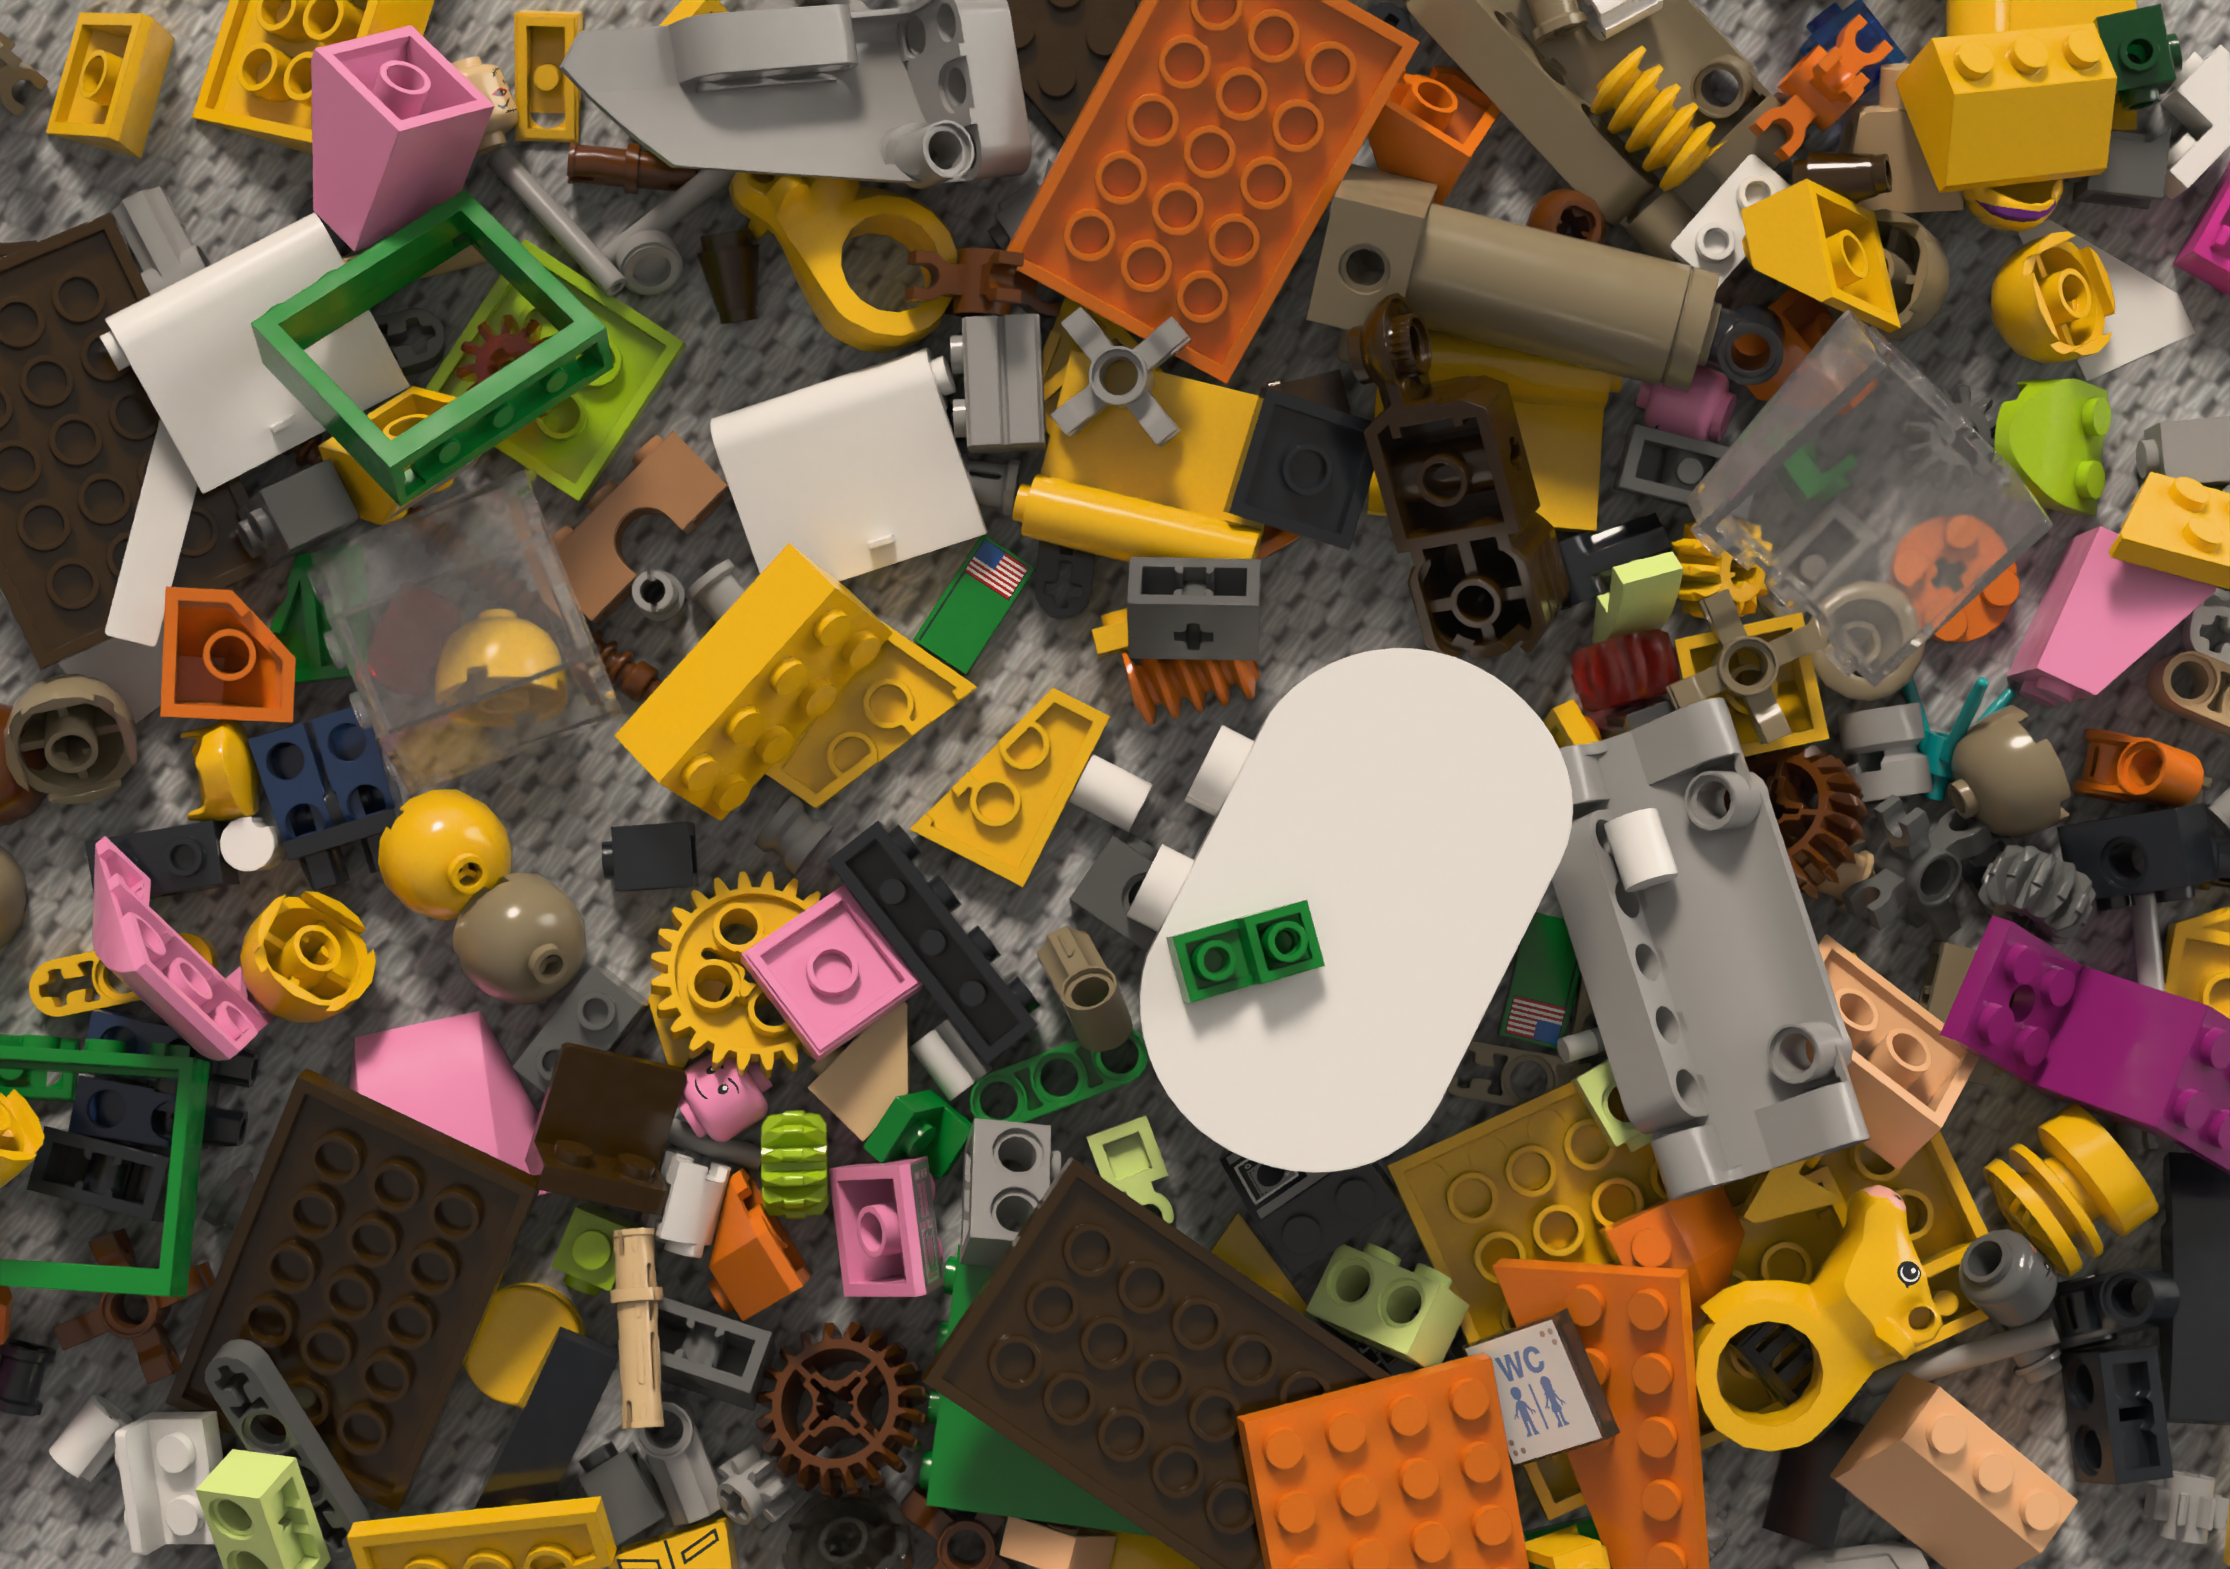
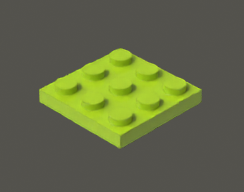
M524 238L521 244L606 326L613 369L494 447L583 504L683 353L686 344L614 296L608 297L600 287ZM500 275L425 389L459 397L559 331ZM579 354L578 356H576V359H578L579 357H581L582 354Z

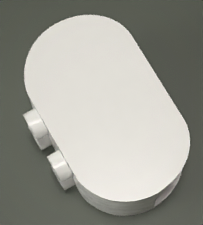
M1389 648L1367 651L1340 659L1312 673L1294 686L1277 703L1260 727L1254 741L1222 725L1184 800L1215 816L1194 860L1162 844L1126 915L1157 931L1142 966L1139 986V1011L1147 1052L1159 1081L1180 1112L1197 1129L1231 1152L1267 1166L1312 1173L1353 1169L1373 1163L1392 1154L1407 1144L1422 1130L1439 1106L1568 845L1573 818V799L1569 774L1553 736L1540 717L1510 687L1479 667L1453 656L1414 648ZM1302 900L1308 901L1325 966L1264 984L1251 985L1193 1003L1183 1002L1166 940L1167 937Z

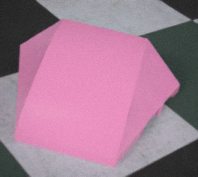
M104 836L95 844L92 941L95 954L112 973L198 1053L217 1061L230 1060L261 1029L268 1025L275 1016L268 1013L255 1002L244 984L241 966L227 978H224L149 907L151 879Z
M481 1011L355 1037L349 1081L350 1089L530 1174L525 1158L539 1113ZM540 1190L539 1193H538V1195H542V1194H546V1193H550V1192H545V1191H541V1190Z

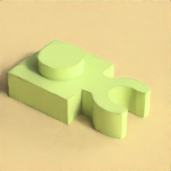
M1147 1114L1086 1136L1100 1176L1122 1192L1126 1191L1129 1197L1141 1205H1156L1161 1210L1163 1219L1167 1223H1172L1174 1213L1170 1201L1165 1195L1155 1191L1152 1184L1153 1181L1169 1175Z

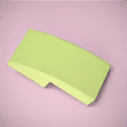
M1672 551L1612 567L1610 593L1599 595L1596 599L1592 642L1597 649L1652 635L1663 628L1674 609L1683 573V567Z

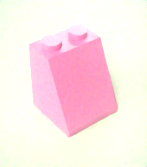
M412 25L314 50L311 58L313 211L355 252L372 247L378 240L391 236L423 216L433 206L447 201L462 191L495 105Z
M2102 526L2072 537L2064 548L2007 677L2022 683L2019 691L2022 696L2051 708H2055L2058 701L2071 704L2075 700L2096 696L2216 591L2217 586L2110 558L2108 551L2118 534Z

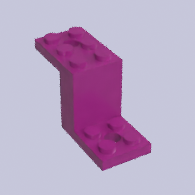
M1992 916L1940 1035L2046 1097L2068 1105L2070 1103L2078 1104L2088 1112L2168 1139L2230 1176V1019L2209 1005L2082 966L2014 922ZM2015 991L2014 1000L2009 1008L2011 996Z

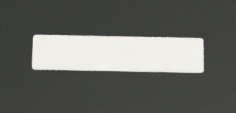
M161 418L105 628V633L108 636L151 647L155 646L158 641L165 613L166 586L171 587L198 486Z

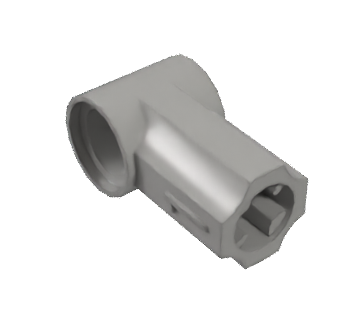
M665 1391L661 1392L663 1410L673 1412L680 1418L684 1429L682 1433L673 1439L665 1440L655 1436L649 1428H638L634 1431L636 1442L641 1450L646 1453L676 1527L706 1518L722 1507L717 1498V1488L720 1483L697 1428L694 1409L690 1402L679 1393Z

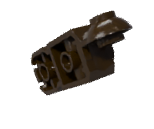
M1399 293L1388 295L1371 309L1363 325L1354 326L1350 329L1348 334V355L1356 379L1363 385L1375 383L1378 386L1384 410L1363 432L1398 554L1411 553L1414 565L1410 571L1407 583L1424 643L1434 652L1461 659L1466 651H1470L1469 657L1472 658L1496 657L1510 651L1520 640L1523 641L1520 647L1526 653H1530L1563 608L1570 592V585L1555 529L1544 517L1536 512L1540 507V502L1508 384L1485 375L1462 376L1431 382L1428 372L1431 368L1432 352L1426 325L1420 315L1413 312L1403 296Z

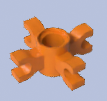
M1860 14L1851 19L1840 31L1836 46L1826 52L1818 44L1792 68L1777 85L1779 90L1773 95L1781 104H1784L1766 111L1749 126V129L1756 136L1765 132L1771 123L1779 124L1785 129L1786 141L1774 153L1782 162L1790 158L1802 145L1806 129L1815 124L1824 132L1857 101L1865 91L1863 88L1870 80L1862 72L1858 75L1856 74L1860 70L1871 68L1883 60L1893 49L1886 40H1883L1870 53L1859 50L1855 37L1857 32L1868 23Z

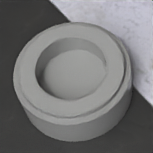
M643 230L634 233L622 242L616 253L617 269L627 279L625 286L633 293L650 296L667 291L675 285L682 273L683 262L677 245L669 235L661 231Z

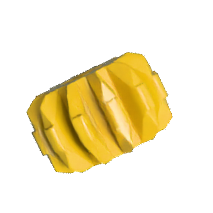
M1715 513L1711 514V516H1703L1701 520H1696L1695 522L1684 523L1683 538L1671 542L1676 558L1683 567L1681 585L1677 597L1682 600V612L1691 614L1693 617L1705 619L1698 602L1729 589L1739 617H1743L1747 614H1755L1757 598L1769 594L1764 579L1765 574L1774 569V567L1765 562V555L1769 550L1770 542L1760 539L1758 524L1749 523L1747 520L1733 518L1730 515Z

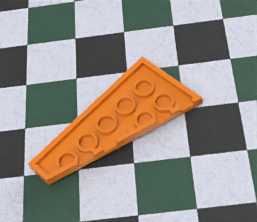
M1501 1258L1492 1267L1517 1330L1519 1331L1549 1320L1553 1321L1602 1436L1600 1439L1567 1448L1565 1451L1601 1542L1607 1548L1612 1569H1710L1688 1269Z

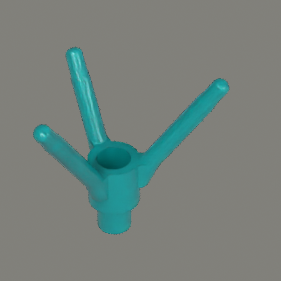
M1913 677L1909 683L1902 687L1907 704L1920 703L1925 738L1918 744V750L1923 755L1928 756L1934 792L1919 795L1933 800L1944 801L1950 778H1952L1950 765L1955 746L1966 734L1989 685V681L1986 678L1979 677L1976 680L1950 734L1930 729ZM2010 688L2005 689L1976 722L2008 706L2016 697L2015 691Z

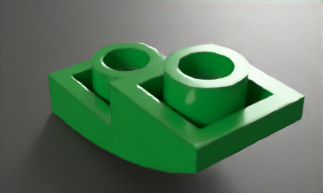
M1307 900L1264 910L1166 938L1184 1003H1193L1251 985L1264 984L1325 966Z

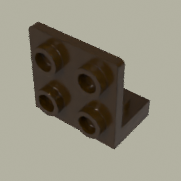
M570 1042L563 1043L525 1158L528 1170L534 1177L536 1190L662 1216L669 1190L658 1166L687 1080V1075L683 1068Z

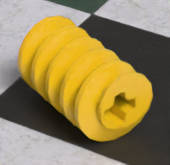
M1641 45L1624 58L1597 84L1593 91L1597 90L1598 93L1591 105L1590 111L1598 116L1610 110H1615L1607 128L1613 135L1630 128L1633 129L1624 148L1630 154L1647 147L1650 148L1642 168L1649 173L1666 166L1667 170L1659 184V187L1666 192L1680 186L1690 178L1727 141L1713 147L1707 144L1716 127L1712 121L1696 128L1691 127L1690 123L1699 108L1695 102L1679 109H1675L1672 106L1681 90L1677 83L1661 90L1655 87L1664 70L1660 64L1641 72L1638 66L1646 52V48Z

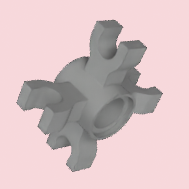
M1079 307L1061 322L1062 326L1092 362L1089 368L1090 384L1050 414L1067 436L1074 437L1110 405L1129 409L1155 444L1160 447L1166 445L1182 432L1151 394L1154 384L1153 371L1192 341L1177 320L1171 316L1134 349L1114 346L1090 314L1082 307ZM1117 361H1132L1138 372L1135 387L1124 395L1111 394L1105 382L1107 370Z

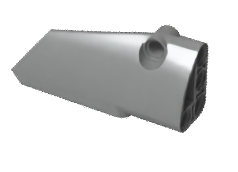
M921 0L913 5L902 8L850 11L849 5L845 4L748 10L696 15L678 20L670 25L581 31L576 35L559 67L571 82L613 122L639 144L673 168L906 183L912 188L925 189L941 183L1020 176L1027 172L1031 163V137L1011 13L1007 0ZM928 146L936 151L938 166L931 160Z

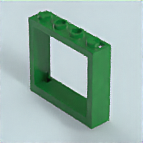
M465 189L447 201L433 206L423 216L391 236L378 240L370 249L338 269L325 273L314 284L285 302L272 306L264 315L251 322L262 363L400 507L613 369L606 326ZM472 245L559 332L393 440H390L304 350ZM579 354H582L581 357H579L578 359H576V356H578ZM410 465L411 468L404 472V469Z
M21 1035L20 1046L0 1045V1069L178 1080L159 1269L0 1259V1286L187 1297L210 1062L190 1057L191 1046L170 1045L167 1043H151L150 1055L125 1053L126 1042L106 1039H86L85 1050L60 1049L61 1038L41 1035Z

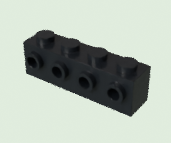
M877 821L829 858L827 862L985 1064L988 1065L1039 1024L1032 1013L1041 1005L1018 976L1007 982L992 962L999 958L1001 954L978 925L969 932L965 929L953 913L962 904L943 879L937 875L928 881L913 861L921 856L922 853L904 829L898 824L889 831L882 822Z

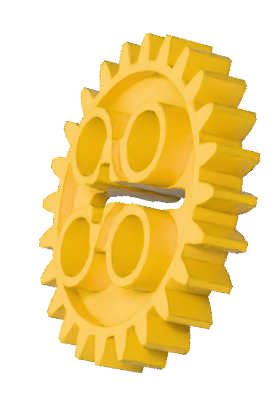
M743 871L739 874L737 889L729 891L725 883L717 877L714 878L713 898L708 899L694 889L690 892L692 913L678 907H674L671 910V921L679 931L660 929L658 932V943L668 951L652 953L651 968L666 974L651 979V993L669 996L657 1005V1016L659 1019L677 1016L678 1019L670 1028V1038L672 1041H675L690 1034L693 1037L688 1053L691 1059L696 1058L708 1049L713 1052L712 1070L717 1071L727 1057L736 1059L737 1072L741 1076H744L747 1072L750 1062H759L761 1072L766 1079L771 1078L774 1060L782 1059L785 1066L791 1072H795L798 1067L799 1050L802 1049L808 1056L812 1057L787 1022L779 1026H769L759 1021L755 1012L763 1005L771 1004V1001L757 983H749L745 980V973L749 972L740 962V958L743 952L819 902L821 898L819 891H815L802 901L797 898V879L793 878L783 891L775 890L772 872H767L761 886L752 887L749 877ZM731 924H742L750 928L755 937L746 944L736 945L725 940L721 932ZM704 951H711L715 953L720 960H706L702 957L701 954ZM717 980L728 987L730 994L721 1001L710 1002L701 998L695 989L704 981Z

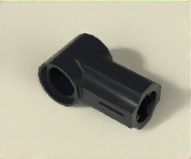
M1656 512L1616 525L1612 529L1591 536L1590 532H1586L1558 542L1570 585L1568 598L1560 611L1591 598L1593 600L1599 595L1610 593L1612 567L1672 551L1665 527L1660 522Z

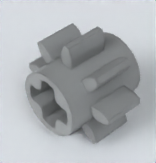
M751 1444L718 1468L719 1473L726 1481L718 1486L717 1498L723 1511L730 1519L740 1525H748L754 1520L758 1529L762 1530L771 1522L775 1523L795 1507L796 1504L788 1493L796 1486V1475L785 1477L777 1471L776 1467L781 1456L775 1457L773 1455L770 1457L764 1451L760 1454L756 1446Z
M2173 1470V1478H2165L2162 1486L2147 1484L2143 1514L2151 1516L2150 1519L2159 1520L2158 1536L2186 1543L2207 1544L2209 1530H2212V1528L2226 1530L2230 1499L2214 1494L2215 1478Z

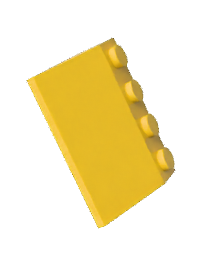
M229 0L192 118L313 155L311 58L314 50L410 25L423 36L435 0Z

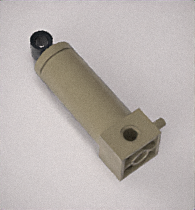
M1355 164L1350 165L1334 196L1306 320L1341 328L1336 356L1343 362L1350 363L1348 355V334L1350 329L1354 326L1363 325L1371 309L1380 300L1394 293H1399L1407 300L1413 312L1417 313V315L1419 314L1423 319L1427 329L1657 386L1663 383L1665 388L1686 393L1690 390L1697 365L1705 367L1706 364L1721 367V370L1730 380L1741 385H1758L1767 382L1777 374L1783 362L1785 329L1782 320L1773 310L1762 305L1748 304L1732 310L1721 307V303L1714 302L1720 277L1719 272L1694 267L1692 270L1690 265L1436 204L1434 200L1438 187L1437 184ZM1367 249L1373 250V251L1377 252L1378 254H1374V253L1368 251ZM1757 334L1768 342L1769 348L1755 356L1746 355L1735 347L1734 342L1742 335Z

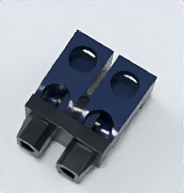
M363 703L311 719V723L301 722L247 739L276 824L284 840L283 846L288 861H300L302 871L313 891L350 881L340 848L360 841L370 873L380 872L378 865L380 838L386 826L391 829L395 820L403 813L400 810L403 806L402 797L382 733L383 724L377 704Z
M107 1008L92 1010L86 1039L126 1042L125 1053L150 1055L151 1043L191 1046L166 1022L138 1017ZM191 1046L190 1057L210 1062L201 1150L208 1149V1146L230 1147L242 1145L248 1123V1112L216 1106L220 1084L226 1083L248 1088L253 1087L257 1076L260 1053L244 1047L230 1060L217 1061L201 1055ZM79 1075L68 1131L81 1135L171 1147L178 1080L142 1078L147 1079L148 1082L141 1083L108 1075Z

